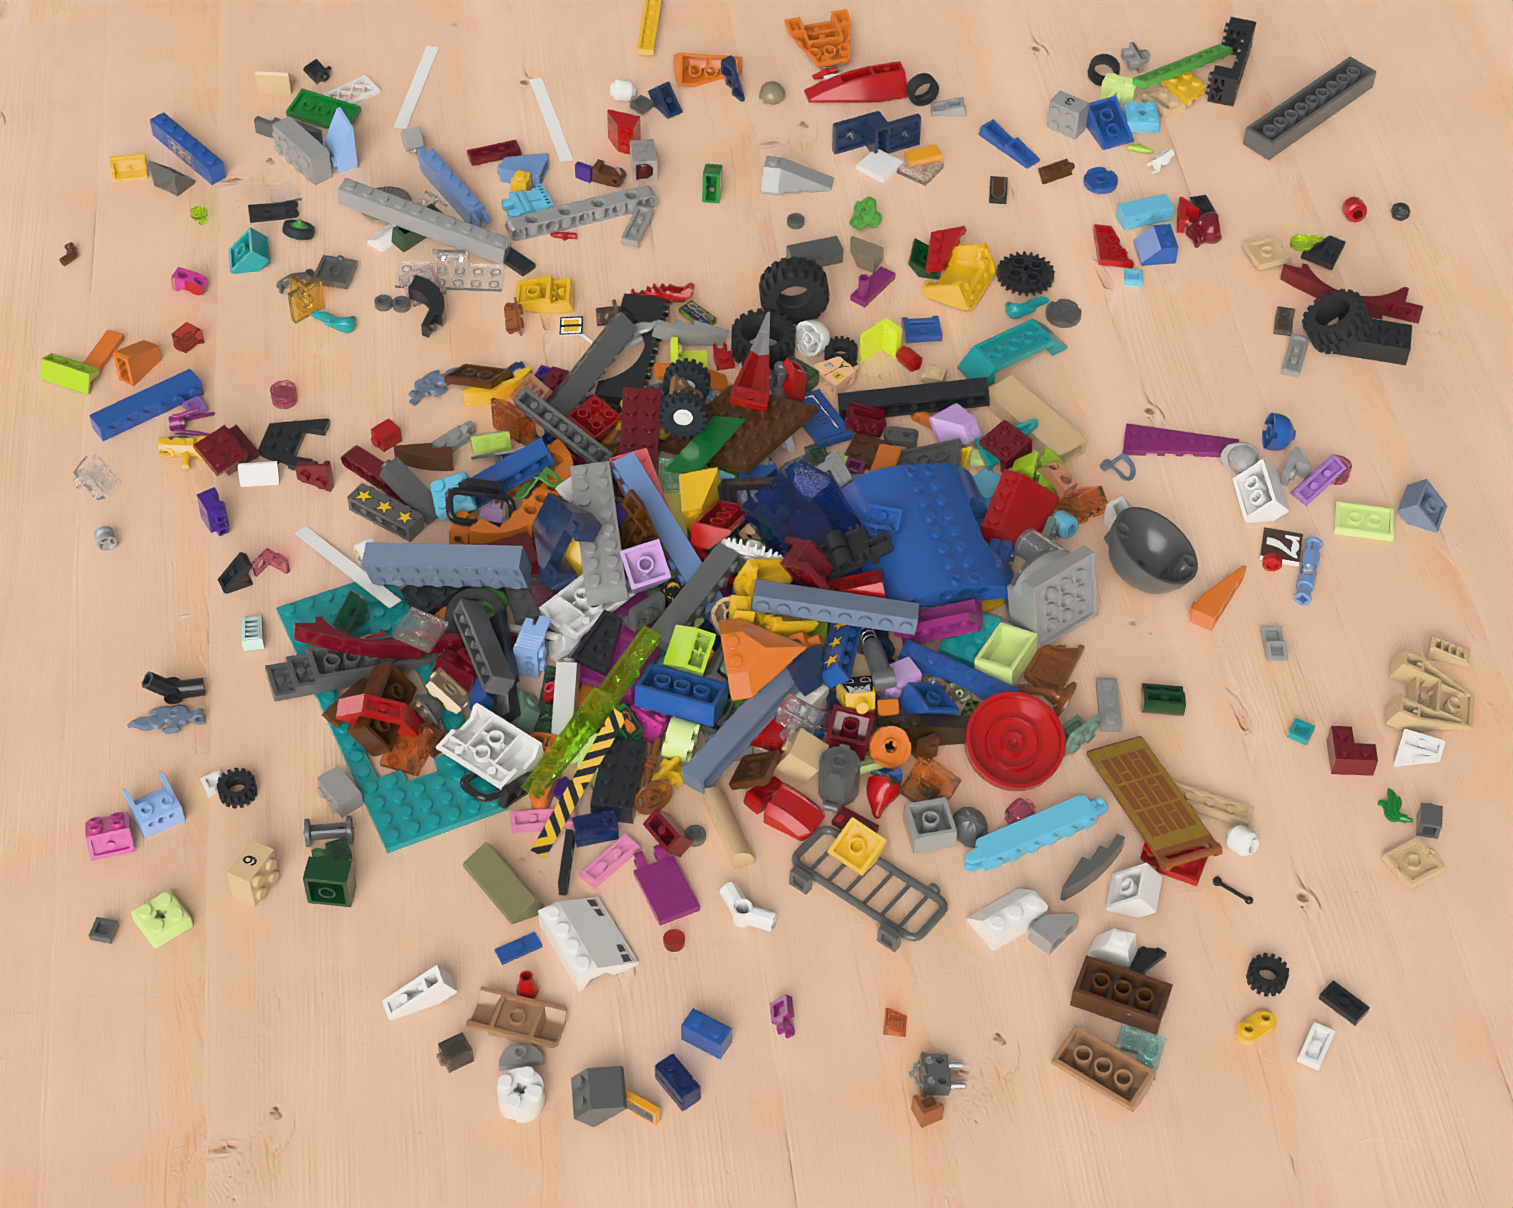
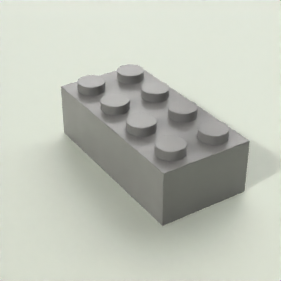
M290 116L272 124V135L276 144L274 147L278 155L283 156L287 163L293 165L297 172L302 173L306 180L312 182L315 186L332 178L329 150Z

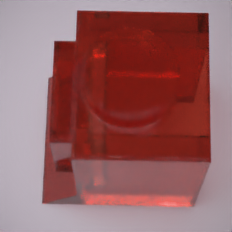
M185 322L171 334L174 348L184 353L193 349L197 344L204 343L202 330L188 322Z

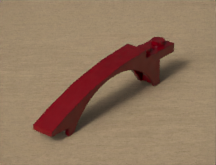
M1287 264L1283 265L1280 280L1319 300L1322 299L1321 295L1325 293L1330 295L1333 290H1336L1337 293L1340 291L1321 281L1312 272L1308 264H1302V268ZM1402 287L1395 292L1380 296H1361L1372 318L1382 320L1383 316L1419 324L1423 306L1406 302L1409 290L1407 287Z
M433 615L430 621L426 623V627L424 625L415 634L413 632L407 635L405 639L400 637V639L367 640L353 637L331 626L322 616H316L315 623H295L294 640L347 654L387 659L421 660V653H442L444 648L457 653V650L462 648L463 641L460 633L439 634L441 632L439 615ZM422 632L421 636L424 638L418 640L419 644H416V638L420 637L418 634ZM424 642L430 643L428 648H425L426 645L424 644Z

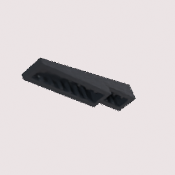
M500 610L490 617L489 620L515 681L506 696L493 694L494 714L510 723L521 715L515 684L520 680L506 612Z

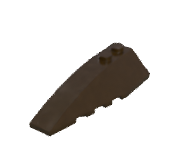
M948 714L882 716L876 722L878 728L888 725L901 728L908 735L911 747H917L918 739L936 733L940 738L939 745L964 744L965 728L970 717ZM892 741L885 745L887 749L895 748L892 746Z

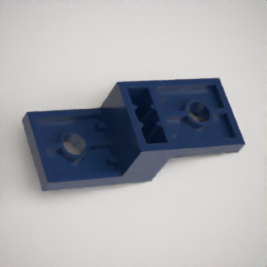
M875 111L833 123L832 151L836 155L866 146L870 153L873 151L876 154L878 149L889 154L920 145L921 116L918 113L888 122L880 111Z

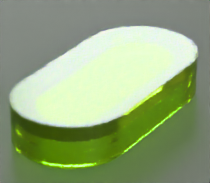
M1293 235L1290 239V247L1297 251H1308L1316 243L1322 242L1324 238L1318 235Z

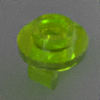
M203 206L193 207L190 210L191 218L195 221L198 220L199 225L206 223L207 209Z

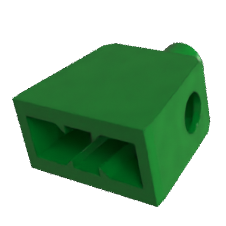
M705 164L702 202L720 203L723 165ZM714 187V192L709 191V188Z

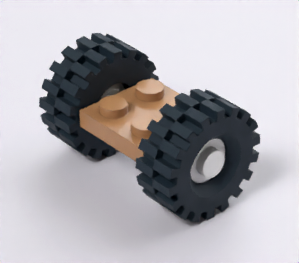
M684 358L683 362L678 359L676 364L672 362L664 373L663 390L666 399L663 398L660 405L659 422L666 434L670 432V437L674 438L676 435L679 440H682V437H686V440H689L691 435L695 437L698 432L701 434L707 423L708 407L705 404V400L710 390V373H708L707 367L703 368V363L699 362L697 364L695 359H692L691 362L688 361V358Z

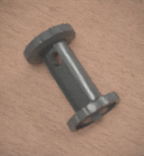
M351 815L346 816V822L311 825L310 819L304 820L303 835L305 836L306 847L312 846V840L347 838L348 844H353L354 827Z

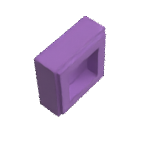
M200 396L182 402L183 408L186 411L200 408V411L189 416L208 412V406Z

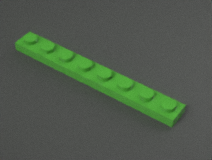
M1222 44L1215 45L1134 77L1133 85L1139 86L1140 89H1148L1150 86L1158 85L1160 82L1171 80L1175 76H1181L1185 72H1190L1195 68L1203 67L1205 64L1213 63L1217 59H1223L1225 56L1232 54V47Z

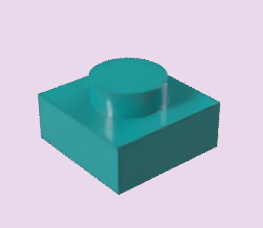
M1296 718L1287 737L1307 745L1315 730V726Z

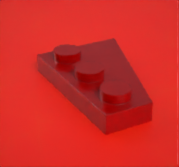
M1094 224L1093 235L1098 265L1133 269L1134 262L1127 257L1128 252L1119 244L1120 239L1112 226Z
M965 226L931 232L926 262L927 273L946 269L953 256L954 248L960 244V237L965 235L967 231Z

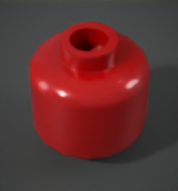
M1350 197L1343 203L1342 212L1350 222H1359L1365 218L1367 207L1359 197Z

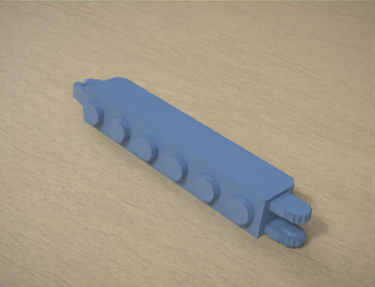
M423 146L417 148L419 167L422 174L465 222L481 227V221L485 222V224H490L491 219L485 211V206L434 149L427 150Z

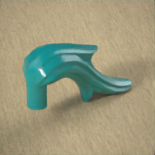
M1036 297L1022 304L1007 302L1005 304L1006 314L1011 319L1021 318L1035 312L1036 308L1048 303L1049 299L1047 297Z
M316 311L311 314L313 318L324 322L326 326L344 333L352 332L356 326L355 316L336 317L324 311Z

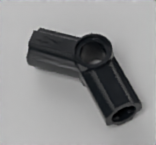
M149 671L145 674L142 681V688L164 696V701L167 704H178L183 698L206 695L204 678L181 680L177 677L165 678Z

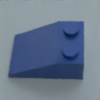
M1117 96L1089 103L1086 127L1102 150L1134 142Z

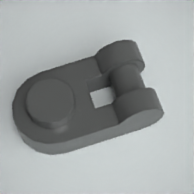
M888 427L884 431V440L891 442L895 446H903L907 449L916 448L919 432L911 428Z

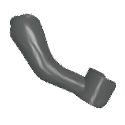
M307 269L305 272L287 275L276 284V287L280 289L279 293L283 294L284 289L294 280L304 279L305 282L312 283L314 271Z

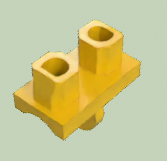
M675 756L672 760L664 759L660 763V771L658 773L652 772L651 780L663 779L667 780L672 786L681 787L683 779L680 757ZM664 784L661 785V792L665 793L666 787Z

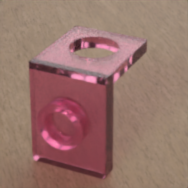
M268 548L252 562L253 572L256 577L268 565L286 574L290 572L288 559ZM263 559L261 567L258 568L259 562Z

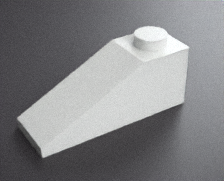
M436 965L382 1000L388 1019L394 1020L440 1004L458 991L451 973Z

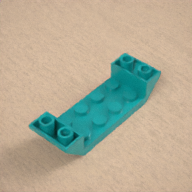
M1032 318L974 345L959 363L957 369L967 379L987 377L988 386L994 384L996 372L1045 349L1053 356L1066 350L1067 345L1046 325Z

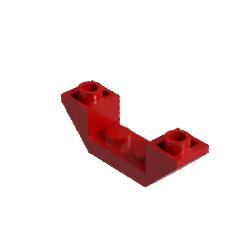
M360 694L338 700L335 716L337 720L356 724L359 716L398 724V734L415 738L419 736L421 718L406 703L369 694Z

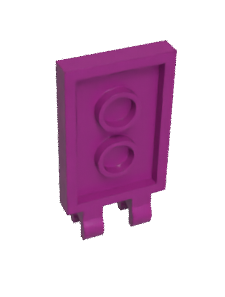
M660 844L653 846L655 850L653 854L657 862L647 865L642 851L633 854L635 857L634 864L637 869L633 870L634 877L659 926L700 911V905L674 856L667 858L666 852Z

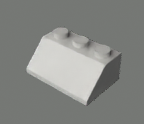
M1264 459L1232 479L1245 522L1275 521L1289 512L1277 470Z
M1018 888L971 915L966 921L994 952L1029 931V926L1035 919L1039 920L1044 914H1047L1048 905L1034 890Z

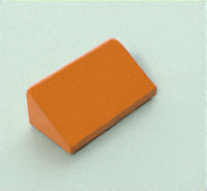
M880 444L870 472L890 466H897L902 448Z

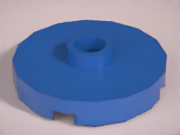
M1095 167L1087 171L1084 175L1083 183L1093 193L1107 194L1116 189L1118 177L1112 170L1107 171L1104 167Z

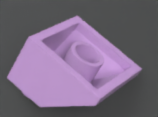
M957 403L928 418L938 443L960 438L962 445H965L982 436L976 418Z
M659 539L620 551L633 594L652 589L671 578Z

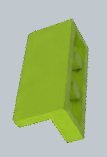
M54 353L41 358L40 379L84 394L90 393L91 380L99 376L100 373L99 368Z

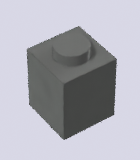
M1431 803L1420 804L1416 819V836L1438 839L1442 829L1443 806Z

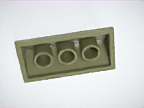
M485 842L463 863L462 866L511 925L537 916L538 910L546 907L500 852L489 843Z

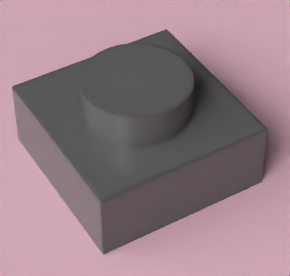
M639 95L630 102V108L642 115L653 107V101L643 95Z
M96 917L89 933L90 940L111 944L119 927L118 921Z

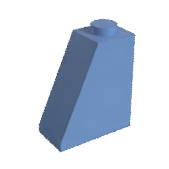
M549 154L504 157L497 169V173L500 174V182L511 183V178L515 176V172L521 170L531 173L532 187L535 188V185L543 183L549 170Z

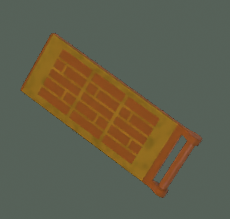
M1142 736L1087 751V757L1158 860L1163 872L1171 870L1172 867L1211 855L1215 857L1222 855L1223 849L1220 843L1216 842ZM1206 844L1209 845V847L1205 849H1201L1171 859L1166 858V856L1173 855Z

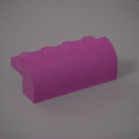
M972 599L921 610L918 612L915 635L894 632V636L901 638L904 646L907 639L921 644L981 631L984 624L982 602Z

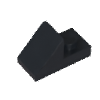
M239 552L217 579L225 594L253 585L249 576V571L253 566L246 553Z

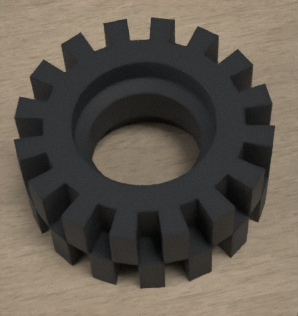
M835 336L834 340L830 338L829 344L825 347V360L838 356L847 363L852 360L857 361L858 347L853 339L850 341L849 337L844 339V336H841V338Z
M234 768V772L229 769L227 770V775L223 772L221 774L222 778H218L217 790L219 798L227 807H230L232 804L234 809H236L237 805L243 808L244 803L247 806L250 805V800L254 801L255 796H257L255 777L249 770L246 772L245 768H242L241 771L238 768ZM235 785L245 786L242 790L237 792L229 790L231 787Z
M1263 953V957L1258 954L1256 959L1253 957L1246 974L1247 984L1251 985L1253 991L1257 989V994L1259 995L1261 992H1264L1266 997H1268L1269 993H1271V996H1276V993H1282V990L1286 987L1289 978V968H1286L1287 963L1285 961L1281 963V957L1275 959V954L1271 953L1270 957H1268V953ZM1261 970L1271 971L1276 975V978L1266 979L1259 972Z

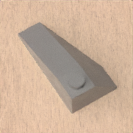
M766 156L760 194L782 196L786 192H793V194H799V191H809L810 193L827 192L832 190L834 177L785 158Z

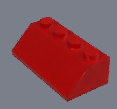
M717 499L692 523L691 546H696L700 550L712 548L748 518V514L755 510V507Z
M881 569L840 577L833 581L827 580L826 582L832 591L887 599Z

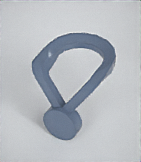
M1121 454L1112 461L1106 459L1100 464V468L1103 471L1111 468L1124 481L1132 480L1136 474L1135 465L1126 454ZM1123 459L1130 466V475L1126 477L1113 464Z

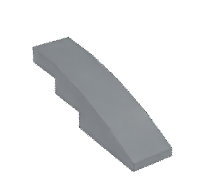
M657 319L652 337L671 341V337H678V343L713 346V344H716L717 346L723 345V342H726L729 330L694 320L692 325L679 320L671 324Z

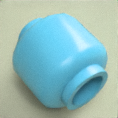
M1061 510L1052 516L1057 518L1055 525L1058 527L1057 536L1067 539L1077 533L1078 520L1073 515Z

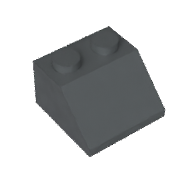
M624 1067L587 1068L571 1077L575 1120L596 1127L627 1109Z

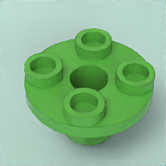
M868 196L861 202L857 201L853 207L854 213L849 221V225L857 230H861L867 225L871 228H876L882 220L881 213L876 210V200Z

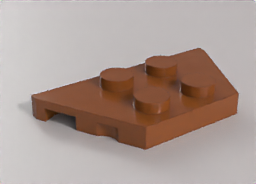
M1044 645L1040 647L1025 671L1024 678L1034 687L1054 689L1056 691L1059 689L1062 691L1080 660L1085 646L1078 645V648H1066V645ZM1045 697L1052 705H1055L1052 697Z

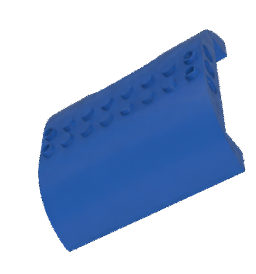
M951 463L890 466L872 471L855 479L833 497L832 501L845 533L850 531L848 528L850 526L853 530L856 529V523L859 526L862 525L861 523L865 521L869 503L906 510L901 530L890 536L894 550L885 556H881L879 563L873 565L870 559H867L868 564L859 568L860 573L878 569L882 570L887 599L919 603V607L952 604L972 599L977 601L1004 599L1009 612L1007 586L1010 584L1015 586L1018 580L1012 566L990 549L981 534L976 520L984 519L987 507L973 475L967 469Z

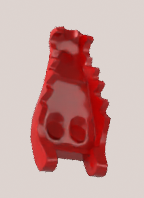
M654 283L652 288L647 286L645 291L641 290L638 293L631 289L630 294L666 298L667 303L673 301L682 303L693 296L695 285L688 283L685 286H675L669 283L668 286H665L664 283H661L660 287H657Z

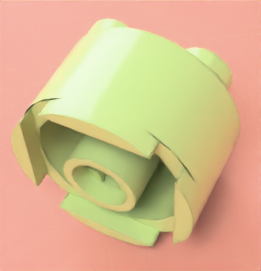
M672 717L666 732L661 756L669 759L677 756L680 757V762H689L693 756V748H696L701 724Z

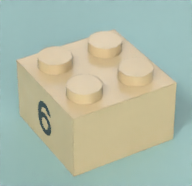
M254 840L249 842L227 871L234 898L254 907L260 900L265 898L267 890L272 884L277 882L280 875L274 849Z

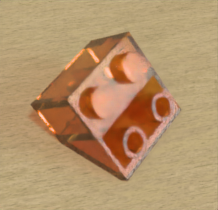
M494 397L491 399L492 423L496 430H508L510 439L515 440L519 444H521L522 435L529 433L530 430L536 431L535 422L517 409L514 404Z

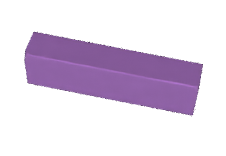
M1332 454L1290 493L1307 506L1347 467L1335 454Z

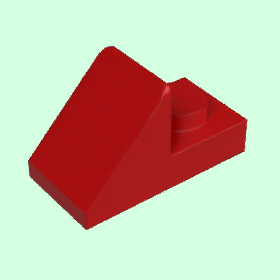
M1179 197L1177 233H1184L1185 226L1188 227L1189 222H1195L1200 214V209L1184 197Z

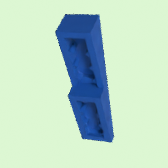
M994 119L981 126L978 134L980 137L1026 169L1040 161L1018 137L1013 139Z

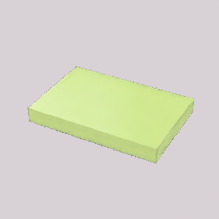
M1336 501L1334 534L1393 541L1394 509Z

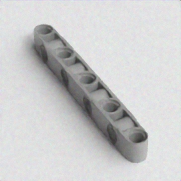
M650 186L626 189L513 217L507 220L505 227L512 240L520 241L633 214L637 205L653 208L657 205L658 198Z

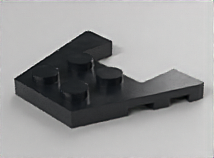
M330 419L269 423L258 448L259 456L271 461H277V464L281 462L287 465L289 469L295 471V466L299 461H313V459L296 457L306 433L325 436L330 426Z

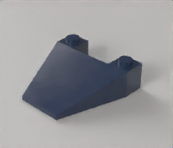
M548 493L532 524L540 578L550 590H562L573 582L577 575L563 558L572 538L576 542H594L602 525L592 513L553 493Z

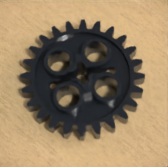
M1023 251L1021 255L1019 252H1016L1015 256L1011 253L1009 258L1004 256V260H1000V264L997 266L996 277H998V282H1001V287L1006 286V291L1011 289L1012 294L1018 292L1020 296L1022 293H1025L1026 297H1028L1029 293L1035 296V292L1042 294V290L1047 291L1048 287H1051L1054 282L1055 270H1053V265H1050V261H1045V257L1039 258V254L1033 256L1032 252L1027 255Z

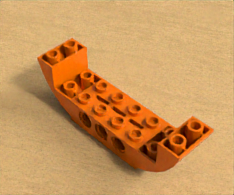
M557 438L552 444L547 446L556 464L549 468L559 475L562 483L571 477L570 466H573V460L567 447ZM547 475V479L550 482L556 483V479L552 475ZM543 482L540 487L535 488L533 494L528 499L524 500L522 506L512 513L508 521L502 523L501 527L482 518L476 524H472L468 532L469 545H483L523 532H527L529 538L534 539L532 524L548 493H553L561 498L562 496L555 488Z

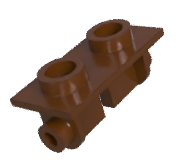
M1064 159L1037 168L1042 185L1072 175L1075 165L1073 162H1068V159Z

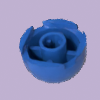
M1277 413L1268 414L1264 422L1267 425V429L1262 431L1263 448L1272 451L1283 450L1295 439L1296 430L1293 429V424L1287 416Z

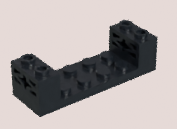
M1231 17L1229 23L1225 24L1224 32L1226 36H1223L1221 44L1232 47V55H1236L1232 68L1215 65L1214 71H1210L1208 81H1211V83L1207 85L1205 93L1208 95L1207 102L1234 106L1252 48L1257 22Z

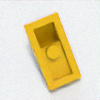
M731 595L729 597V620L740 618L753 624L755 612H751V597Z

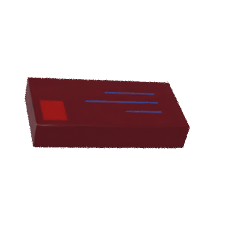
M844 806L835 815L831 825L841 830L853 817L877 833L879 830L878 824Z

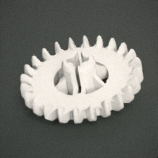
M724 538L721 541L723 545L739 553V563L744 565L748 559L784 558L781 554L778 555V552L772 554V548L765 552V546L755 540L749 539L745 545H743L742 539H740L738 544L736 538H733L732 542L730 538Z

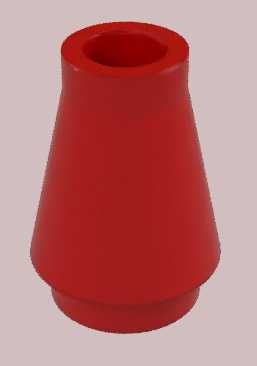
M525 970L520 973L516 992L519 996L534 999L539 992V987L533 978L532 972Z

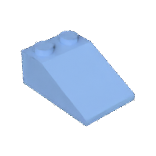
M340 107L336 109L325 138V148L329 150L330 163L333 168H336L338 173L358 168L353 126Z

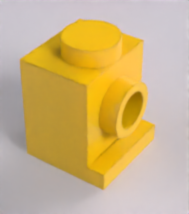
M521 170L516 171L515 176L511 178L510 185L513 187L511 192L532 190L531 173Z

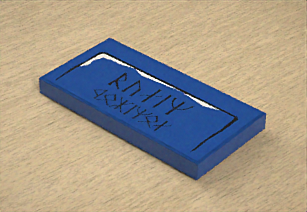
M820 389L805 393L802 403L817 406L818 413L802 427L819 449L853 439V432L845 429L843 419Z

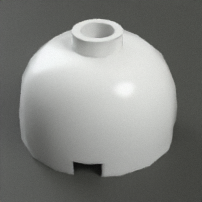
M810 319L796 326L798 342L796 346L803 355L807 357L816 356L825 351V347L831 339L830 332L823 322Z

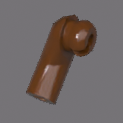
M72 242L65 245L66 255L59 259L63 266H66L77 257V247Z

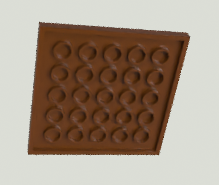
M733 385L728 386L714 400L707 404V423L713 416L743 418L746 420L708 464L748 474L818 413L817 406L770 395L766 412L729 403ZM676 435L674 438L668 436L660 444L661 451L679 455L694 437L691 435L689 440H686V437H682V440H679Z

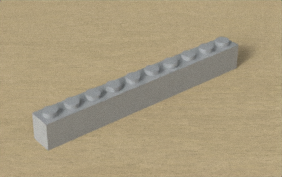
M346 177L338 189L337 204L501 265H503L509 254L511 238Z

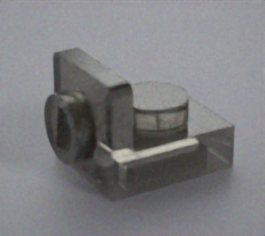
M616 299L612 300V306L595 308L597 326H606L612 317L621 313V307L617 306Z
M1277 307L1273 334L1291 336L1295 314L1294 308Z

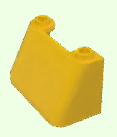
M986 242L959 244L958 247H955L947 269L935 285L933 281H926L921 287L925 297L962 311H973L996 275V265Z
M783 558L748 559L734 580L736 595L751 597L752 608L756 579L790 584L793 578L780 565ZM751 611L755 612L753 624L783 637L800 632H812L819 624L817 620Z

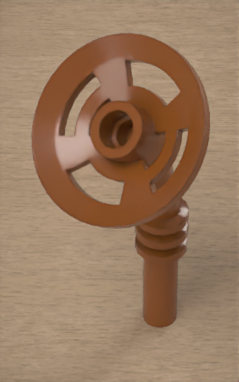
M1070 683L1062 691L1059 689L1056 691L1054 689L1034 687L1030 684H1018L1014 687L1019 688L1022 693L1052 697V700L1055 701L1053 711L1059 717L1071 700L1077 683Z
M661 738L654 739L650 753L645 758L643 764V788L638 792L634 801L635 809L643 815L652 814L656 808L661 810L668 804L673 795V787L667 780H651L652 772L655 771L658 762L657 756L662 744ZM663 784L666 787L665 793L661 792L660 786ZM640 797L644 801L642 806L639 805Z

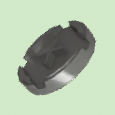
M1058 299L1057 302L1052 301L1047 305L1045 316L1047 321L1056 327L1070 328L1080 322L1082 310L1078 308L1077 303L1071 300Z

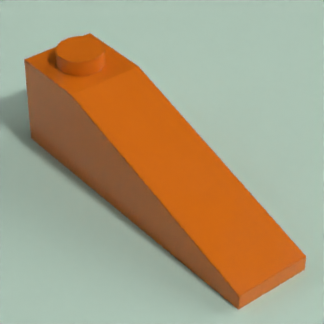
M1242 565L1202 594L1197 602H1193L1189 609V613H1191L1190 622L1212 631L1244 580L1247 566Z

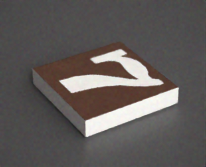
M1264 527L1259 560H1262L1266 554L1276 553L1282 557V564L1299 567L1303 534Z

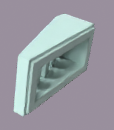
M262 615L241 618L243 651L264 649Z

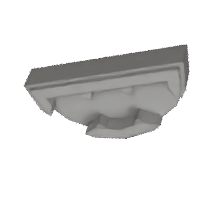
M516 1044L510 1046L502 1053L499 1058L498 1067L499 1071L522 1068L524 1066L543 1065L545 1060L542 1053L536 1047L529 1044Z

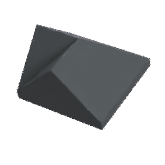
M149 161L154 187L164 189L179 196L196 182V180L171 167Z

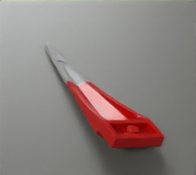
M767 312L748 356L733 384L729 399L731 404L766 412L770 396V312Z

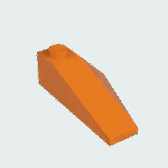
M684 52L675 54L673 72L677 85L696 87L726 78L721 74V60L728 56ZM733 56L736 61L738 74H742V57Z

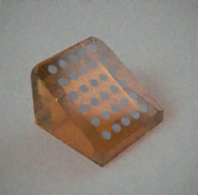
M885 1007L883 1035L905 1037L907 1015Z

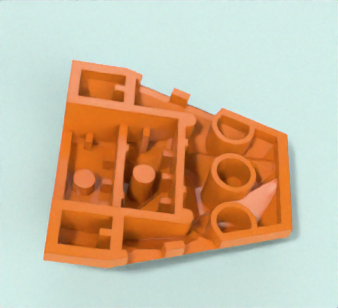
M847 9L832 11L830 21L803 25L800 17L784 20L788 34L818 68L850 62L851 19Z

